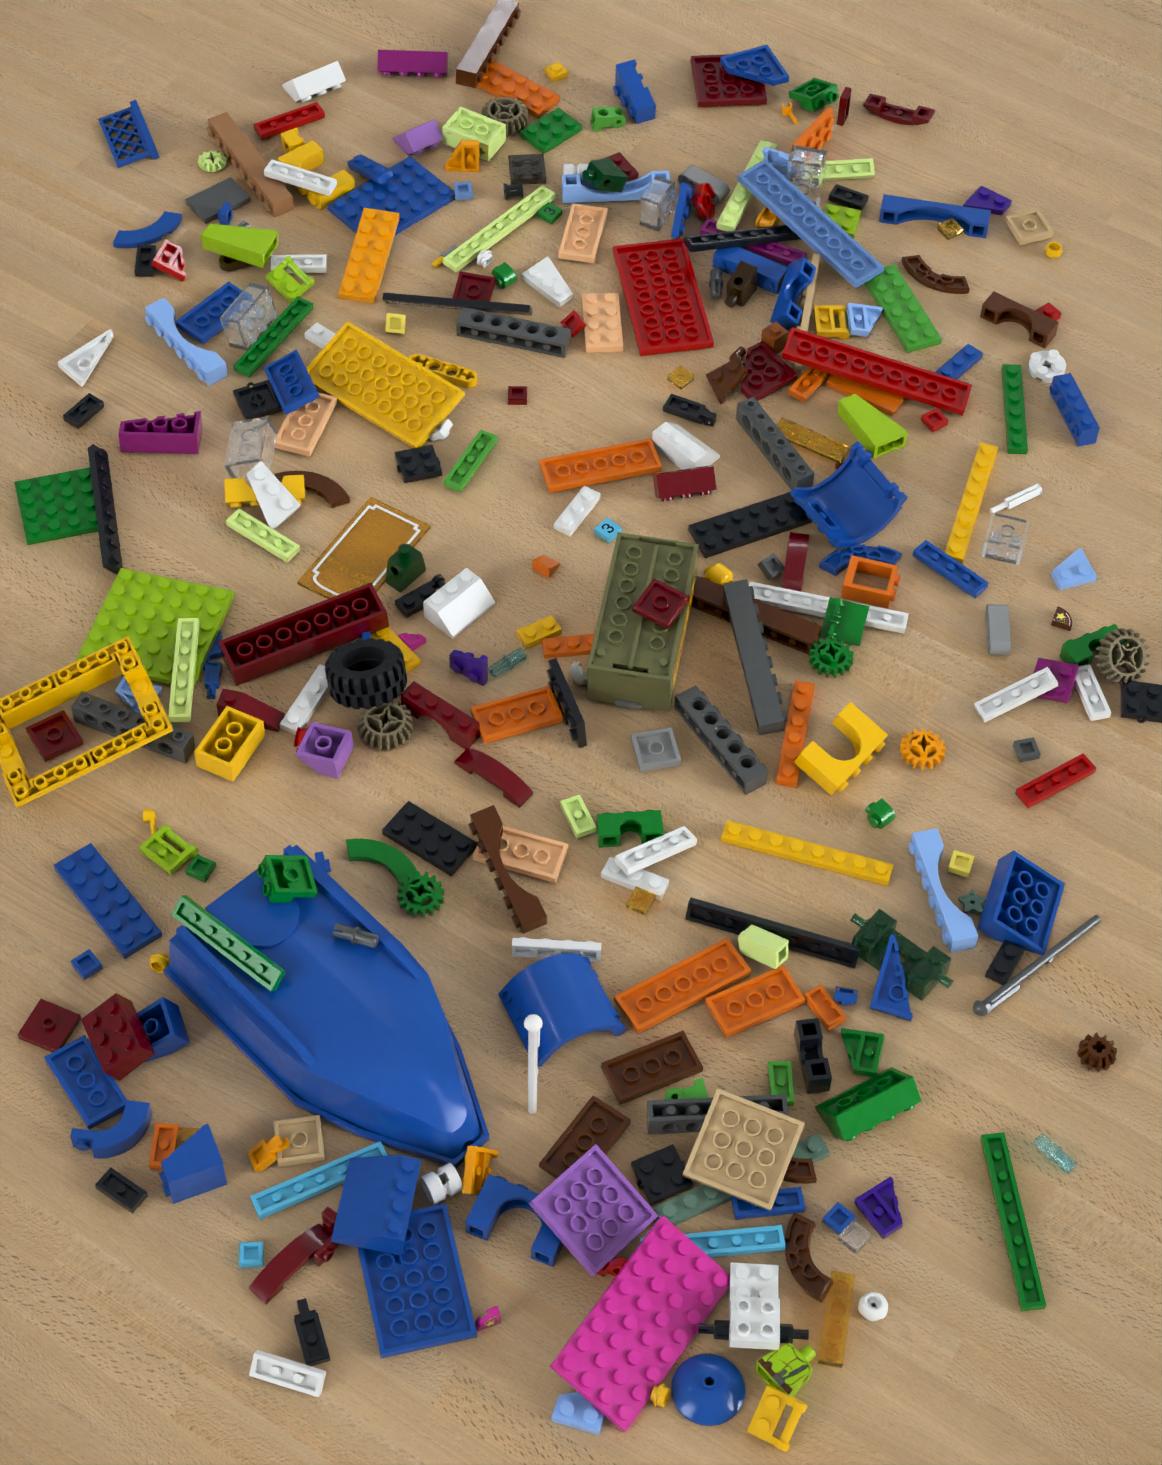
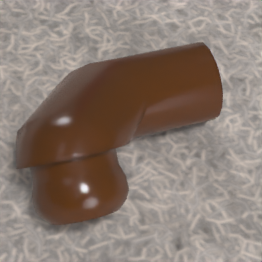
M740 346L730 356L729 361L737 357L742 360V357L746 354L745 348Z

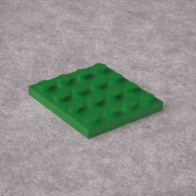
M90 467L14 482L27 545L98 532Z

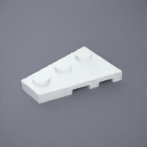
M548 256L521 274L523 281L559 308L573 299V293Z
M262 461L246 474L270 528L275 530L301 507L300 503Z

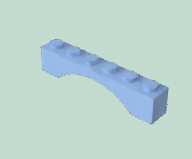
M651 171L638 179L626 182L622 192H611L596 189L589 181H584L580 174L562 175V202L583 203L670 199L671 181L669 171Z
M165 298L145 307V320L147 324L153 326L158 336H162L165 339L167 345L176 351L180 359L183 358L190 370L193 369L201 381L210 386L228 376L226 362L216 352L196 347L180 335L175 326L174 308Z
M938 829L912 833L911 842L908 843L909 852L915 857V867L917 872L921 873L923 889L928 892L930 908H934L936 913L935 921L937 926L941 927L944 945L948 946L950 953L975 948L978 934L972 918L960 911L950 901L940 883L938 863L941 859L944 845Z

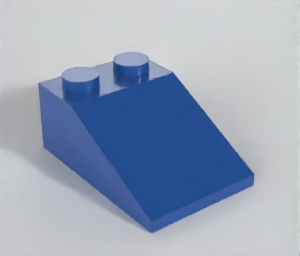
M162 997L137 1013L155 1052L145 1062L170 1055L190 1043L179 1006L172 1001Z

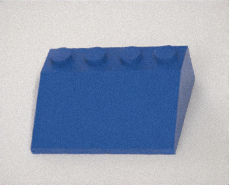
M1016 851L1010 852L998 859L977 929L995 941L1003 943L1004 940H1007L1027 951L1039 955L1045 954L1065 883Z
M402 1155L350 1158L331 1242L402 1256L421 1159Z

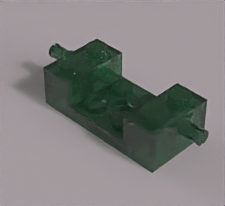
M878 909L867 920H864L856 913L852 916L850 921L860 927V930L852 940V944L861 946L858 957L878 971H880L889 937L891 934L895 935L899 947V956L905 959L904 962H901L906 981L905 987L912 995L923 1001L939 982L947 988L952 985L953 980L945 976L951 962V958L934 946L928 952L917 946L895 930L897 920L881 909Z

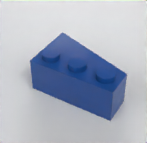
M634 59L616 64L613 91L615 96L619 97L621 105L628 111L629 117L636 124L655 119L656 105L648 87L644 88L641 82L643 76L641 73H637V63Z

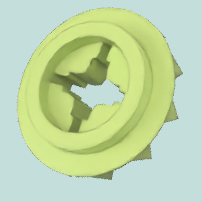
M210 150L208 153L203 152V155L199 156L198 164L204 171L217 172L226 166L227 158L223 152L219 153L218 150L212 152Z

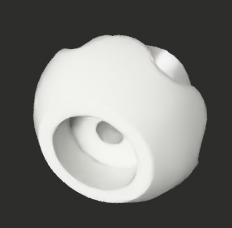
M575 661L569 671L578 685H587V671L583 669L582 663Z
M868 1292L860 1298L858 1311L865 1319L878 1321L887 1315L888 1302L882 1294Z

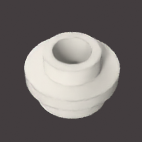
M490 250L480 252L477 256V264L483 268L487 267L494 259Z

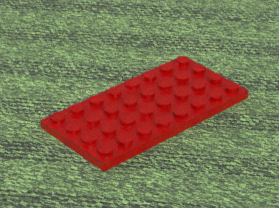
M684 238L613 246V255L640 356L714 348V340L688 249L683 243Z

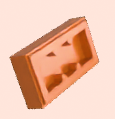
M821 984L803 994L806 999L805 1003L827 1032L846 1022L847 1017Z

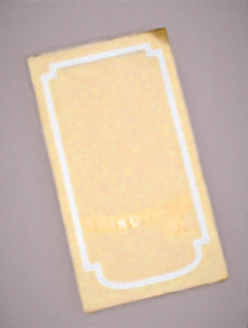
M370 497L297 581V584L326 599L368 583H372L377 592L386 582L388 559L398 551V547L401 544H409L415 547L431 528V525Z

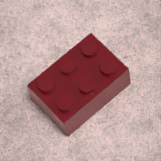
M117 993L81 1019L104 1073L121 1080L155 1054L132 1001Z

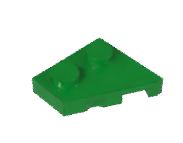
M841 1028V1036L853 1073L877 1078L885 1035Z

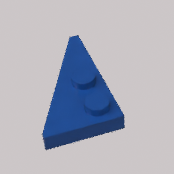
M891 934L869 1009L911 1022L913 1015L910 1011L908 991L905 987L906 981L903 966L900 962L898 942L895 935Z

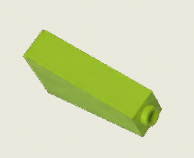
M209 224L206 230L202 231L200 239L205 250L264 268L278 246V231Z
M857 394L846 396L839 400L837 414L864 448L872 452L873 459L906 446L908 432Z

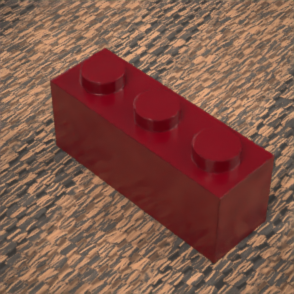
M710 465L652 474L656 498H661L662 501L673 500V496L679 495L681 498L692 497V493L698 492L700 495L711 494V490H717L714 466Z

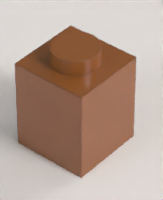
M774 322L762 330L761 341L777 354L784 350L789 332L779 323Z

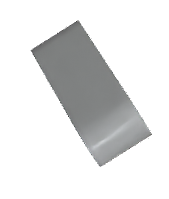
M690 165L678 176L680 185L681 182L688 183L694 186V190L697 183H709L715 194V198H712L713 204H718L730 192L729 186L724 181L694 165Z
M987 604L985 619L988 654L1010 655L1011 635L1008 605Z

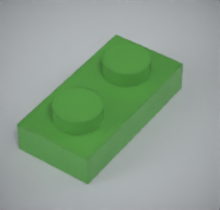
M768 1061L770 1095L786 1094L787 1106H794L791 1061Z

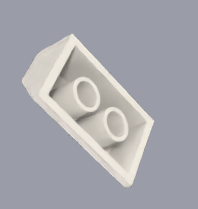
M336 61L282 84V86L295 102L301 100L303 103L311 100V95L317 94L318 97L327 93L326 89L330 87L332 90L342 87L341 83L346 81L339 62Z
M665 422L652 432V441L656 451L682 470L709 466L720 458L718 453L678 424Z
M468 568L461 571L423 602L424 617L452 639L495 606V601L481 578Z

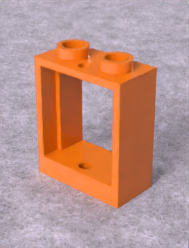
M851 555L841 598L888 608L890 601L895 599L897 590L893 588L898 586L901 575L897 574L898 566ZM856 572L890 579L887 591L853 584Z

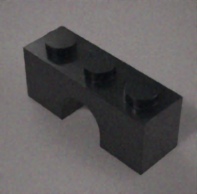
M819 1019L797 1020L794 1038L807 1094L830 1091L832 1075L828 1058L823 1057V1036Z

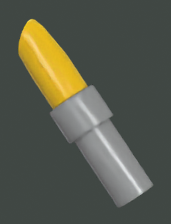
M454 245L449 250L443 252L431 266H440L443 263V258L458 247Z

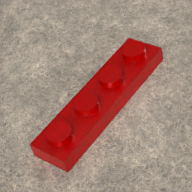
M315 102L253 124L254 130L260 139L263 140L325 118V112Z
M1083 753L1017 788L1015 794L1027 808H1030L1094 774L1096 767Z

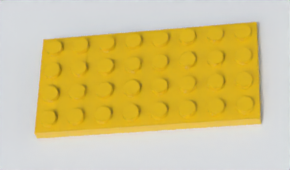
M349 321L341 327L306 367L318 390L326 395L337 397L339 403L412 448L421 447L465 396L464 391Z

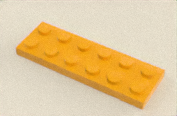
M370 208L363 209L338 292L339 298L375 304L399 222V213Z

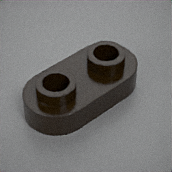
M221 255L219 258V266L223 271L230 272L251 266V264Z

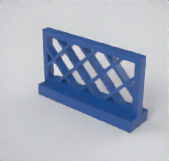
M136 100L130 102L131 107L98 119L118 168L152 156L153 160L160 158ZM131 114L128 120L122 119L123 116ZM113 121L111 126L104 125L107 122ZM119 123L124 124L121 129L116 128ZM129 126H134L132 131L127 130ZM112 132L118 133L116 137H111L110 135ZM123 134L129 135L126 140L121 139ZM134 137L139 138V140L137 141V143H136V142H132V139H133ZM117 143L123 144L120 149L114 148ZM127 146L133 147L131 151L125 150ZM138 148L145 150L144 152L136 153ZM121 155L127 156L125 159L119 161Z

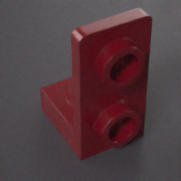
M327 1206L321 1213L323 1226L328 1232L333 1234L337 1213ZM332 1235L314 1254L315 1264L319 1267L323 1262H328L333 1257L335 1249L340 1245L339 1243L331 1242Z

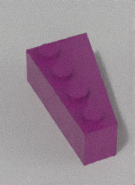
M196 411L194 415L185 416L184 413L176 414L177 417L166 419L165 416H158L151 421H148L147 418L121 421L118 433L120 451L130 453L199 454L203 429L201 411Z

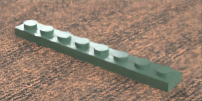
M818 1133L798 1142L792 1157L812 1158L813 1163L829 1157L830 1151ZM702 1185L653 1207V1210L658 1214L657 1219L664 1216L676 1226L731 1201V1195Z

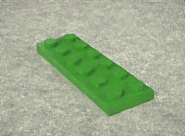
M895 264L884 267V271L864 283L877 305L883 307V315L907 353L941 344L942 338Z

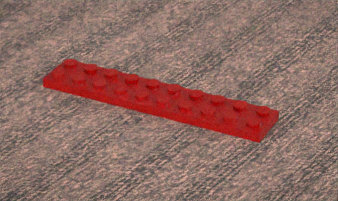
M794 327L791 328L781 356L783 359L961 416L964 414L972 384Z

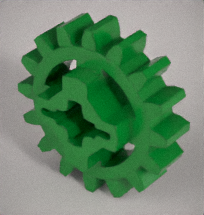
M826 637V641L819 639L818 644L813 643L812 649L809 652V663L812 664L813 670L818 669L819 675L824 672L825 677L828 678L829 674H832L836 678L837 673L843 676L845 671H850V667L853 665L854 652L850 651V645L844 646V640L837 642V637L833 641Z
M417 871L415 877L408 874V881L402 879V886L397 888L399 893L397 894V901H400V909L405 908V914L413 912V918H416L418 914L425 918V913L433 916V909L439 911L440 904L444 903L442 882H436L435 875L429 878L428 872H425L424 876H420V872Z

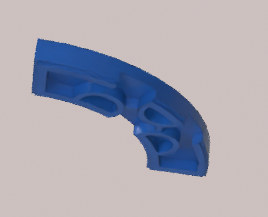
M164 211L163 215L148 227L132 231L118 230L113 246L116 248H137V245L156 243L162 240L163 236L168 233L171 234L182 221V214Z
M865 544L853 545L847 549L836 550L829 554L819 563V568L837 576L841 571L848 568L851 555L895 565L901 559L902 553L879 545L878 547L865 546Z

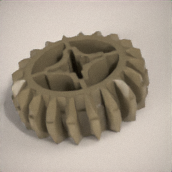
M504 96L502 98L495 97V100L490 99L482 107L481 115L506 124V136L508 134L514 136L515 132L520 133L527 125L528 112L526 105L521 100L517 101V98L512 99L510 96L508 98Z
M1125 628L1106 633L1104 635L1105 639L1099 641L1102 646L1096 648L1099 651V655L1095 657L1100 660L1096 665L1102 667L1100 673L1106 674L1105 678L1111 679L1113 683L1119 682L1120 684L1122 680L1127 683L1128 680L1134 681V679L1141 678L1140 673L1146 672L1143 666L1149 664L1145 660L1151 656L1145 652L1149 648L1148 646H1143L1145 639H1139L1140 634ZM1124 640L1129 644V646L1125 647L1124 645H1121L1119 641ZM1116 666H1121L1126 671L1122 673L1116 669Z
M399 700L395 703L392 701L388 704L384 703L380 707L374 706L371 709H361L360 715L357 718V731L365 745L370 744L372 749L377 746L379 751L382 748H386L389 751L390 747L397 749L398 744L404 745L405 740L410 739L414 720L406 705H400Z

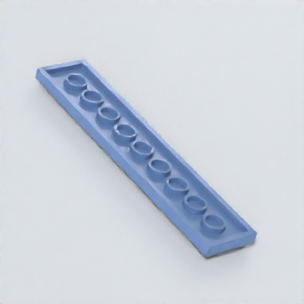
M766 159L738 175L737 180L817 254H820L853 287L858 288L884 271V266Z

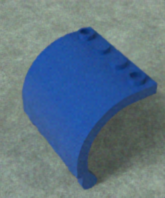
M856 442L851 446L847 459L827 479L811 487H794L790 492L795 503L804 509L806 516L815 522L818 530L826 535L829 543L835 548H849V546L859 545L871 539L894 519L902 509L903 503L907 500V495L899 491V486L895 482L890 483L870 460L872 455L863 449L864 446L860 442Z
M565 953L539 960L516 974L498 993L527 1053L528 1030L524 1027V1020L531 1014L538 1015L542 1019L543 1025L540 1029L537 1067H541L561 1046L586 1033L612 1031L614 1036H620L626 1032L624 1024L619 1021L620 1016L614 1010L597 978L596 971L590 967L591 962L589 958L582 957L581 954Z

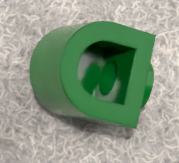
M506 262L492 270L491 274L496 277L495 285L497 287L505 289L517 281L516 273Z
M882 798L876 803H870L865 810L868 813L867 819L874 828L882 829L896 817L891 806Z

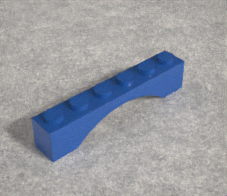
M883 194L879 222L898 225L912 220H934L954 226L968 236L986 238L991 210Z

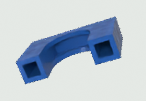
M488 1174L465 1221L466 1233L488 1241L498 1218L504 1212L513 1208H524L535 1213L542 1224L531 1247V1259L553 1267L563 1246L560 1239L529 1205L540 1193L530 1191L521 1184H512L501 1176Z

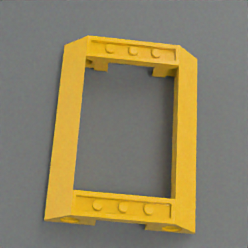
M129 636L0 698V765L4 772L2 773L16 808L173 731L172 724ZM123 674L146 723L31 779L10 729L79 696L81 692H87Z

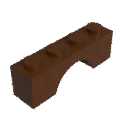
M995 291L983 303L980 315L981 318L995 325L1002 322H1015L1022 325L1029 333V341L1043 348H1046L1056 336L1059 323Z

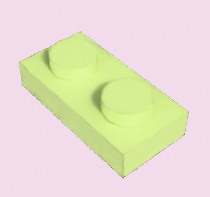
M580 794L560 801V807L576 839L597 831V827Z

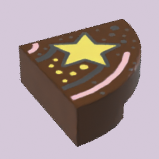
M1058 606L1051 625L1071 631L1072 618L1066 610Z

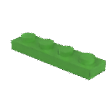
M480 430L443 481L444 486L461 493L498 442V436Z

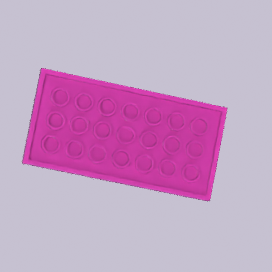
M664 1216L659 1217L549 1367L622 1432L627 1431L651 1397L654 1386H659L698 1331L699 1323H704L730 1286V1275Z

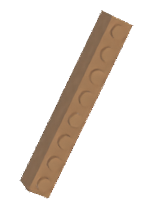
M225 112L209 118V127H207L209 136L215 139L217 146L222 148L225 157L229 158L233 167L239 170L242 179H245L248 182L249 188L255 191L258 200H262L266 210L270 211L274 217L294 210L293 196L281 181L264 176V169L268 164L230 115Z

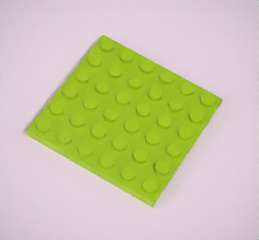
M120 568L76 661L129 636L150 680L171 685L178 618H199L200 625L194 678L195 687L206 658L213 647L218 632L235 598V592Z

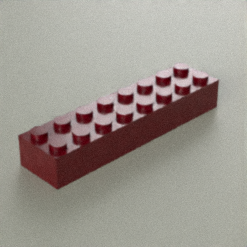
M368 583L220 640L218 643L226 666L236 686L359 639L362 637V632L370 631L371 634L389 627L387 611L372 583Z

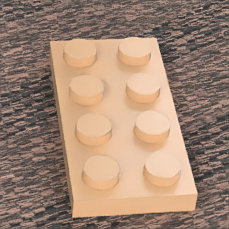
M572 203L558 258L594 264L608 208Z
M619 293L582 294L583 321L586 324L584 327L586 353L623 352Z
M319 393L320 397L313 402L307 403L296 411L287 414L273 441V448L310 457L337 404V397Z
M503 826L500 857L505 869L556 883L569 850V844ZM477 845L473 854V860L486 864L485 860H488L485 853L481 854Z

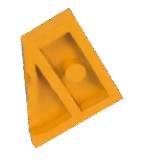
M461 140L446 162L445 171L479 172V140Z
M467 1146L462 1193L479 1195L488 1174L491 1175L492 1169L488 1168L492 1157L497 1158L498 1150Z

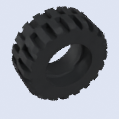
M367 638V640L358 639L356 642L345 643V646H340L335 652H332L325 663L330 696L338 704H342L347 708L371 709L374 706L380 707L384 703L388 704L393 701V698L400 696L407 684L403 653L392 642H385L383 639L374 640L373 638Z

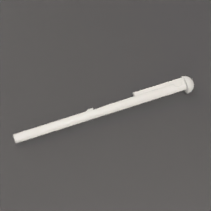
M535 1014L528 1015L524 1020V1027L528 1030L529 1114H535L537 1111V1076L539 1073L537 1060L538 1047L540 1046V1029L543 1025L542 1019Z

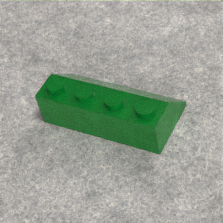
M891 1067L877 1074V1078L871 1077L816 1105L815 1109L833 1136L842 1141H851L861 1132L870 1131L877 1124L892 1120L896 1114L913 1109L922 1100L914 1077Z

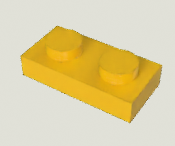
M553 615L516 630L517 637L526 649L542 643L544 638H554L562 634V628Z

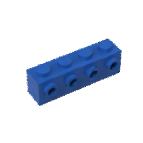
M1072 374L1053 376L1052 384L1049 387L1050 394L1077 446L1096 443L1100 427Z

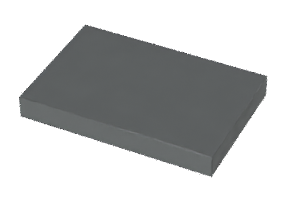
M230 177L186 198L185 201L190 209L207 224L217 219L218 210L222 209L224 202L231 203L233 211L251 202V197Z

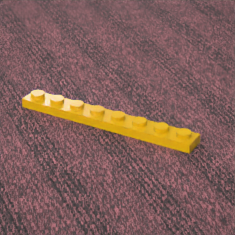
M982 442L979 443L945 550L946 554L963 564L999 448L998 446Z
M729 820L726 821L721 836V842L884 886H888L894 866L891 863Z

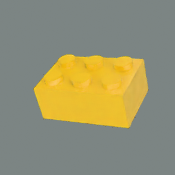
M226 706L194 751L196 766L234 782L265 737L264 721Z

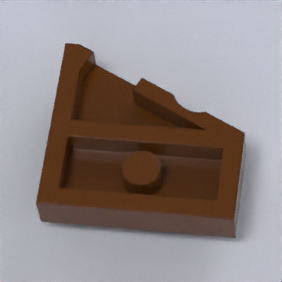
M737 357L706 374V377L720 404H723L726 401L724 397L730 390L733 392L738 383L748 373L740 358Z

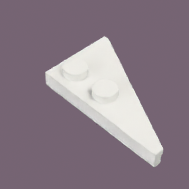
M109 329L58 361V367L82 387L114 337L112 330Z

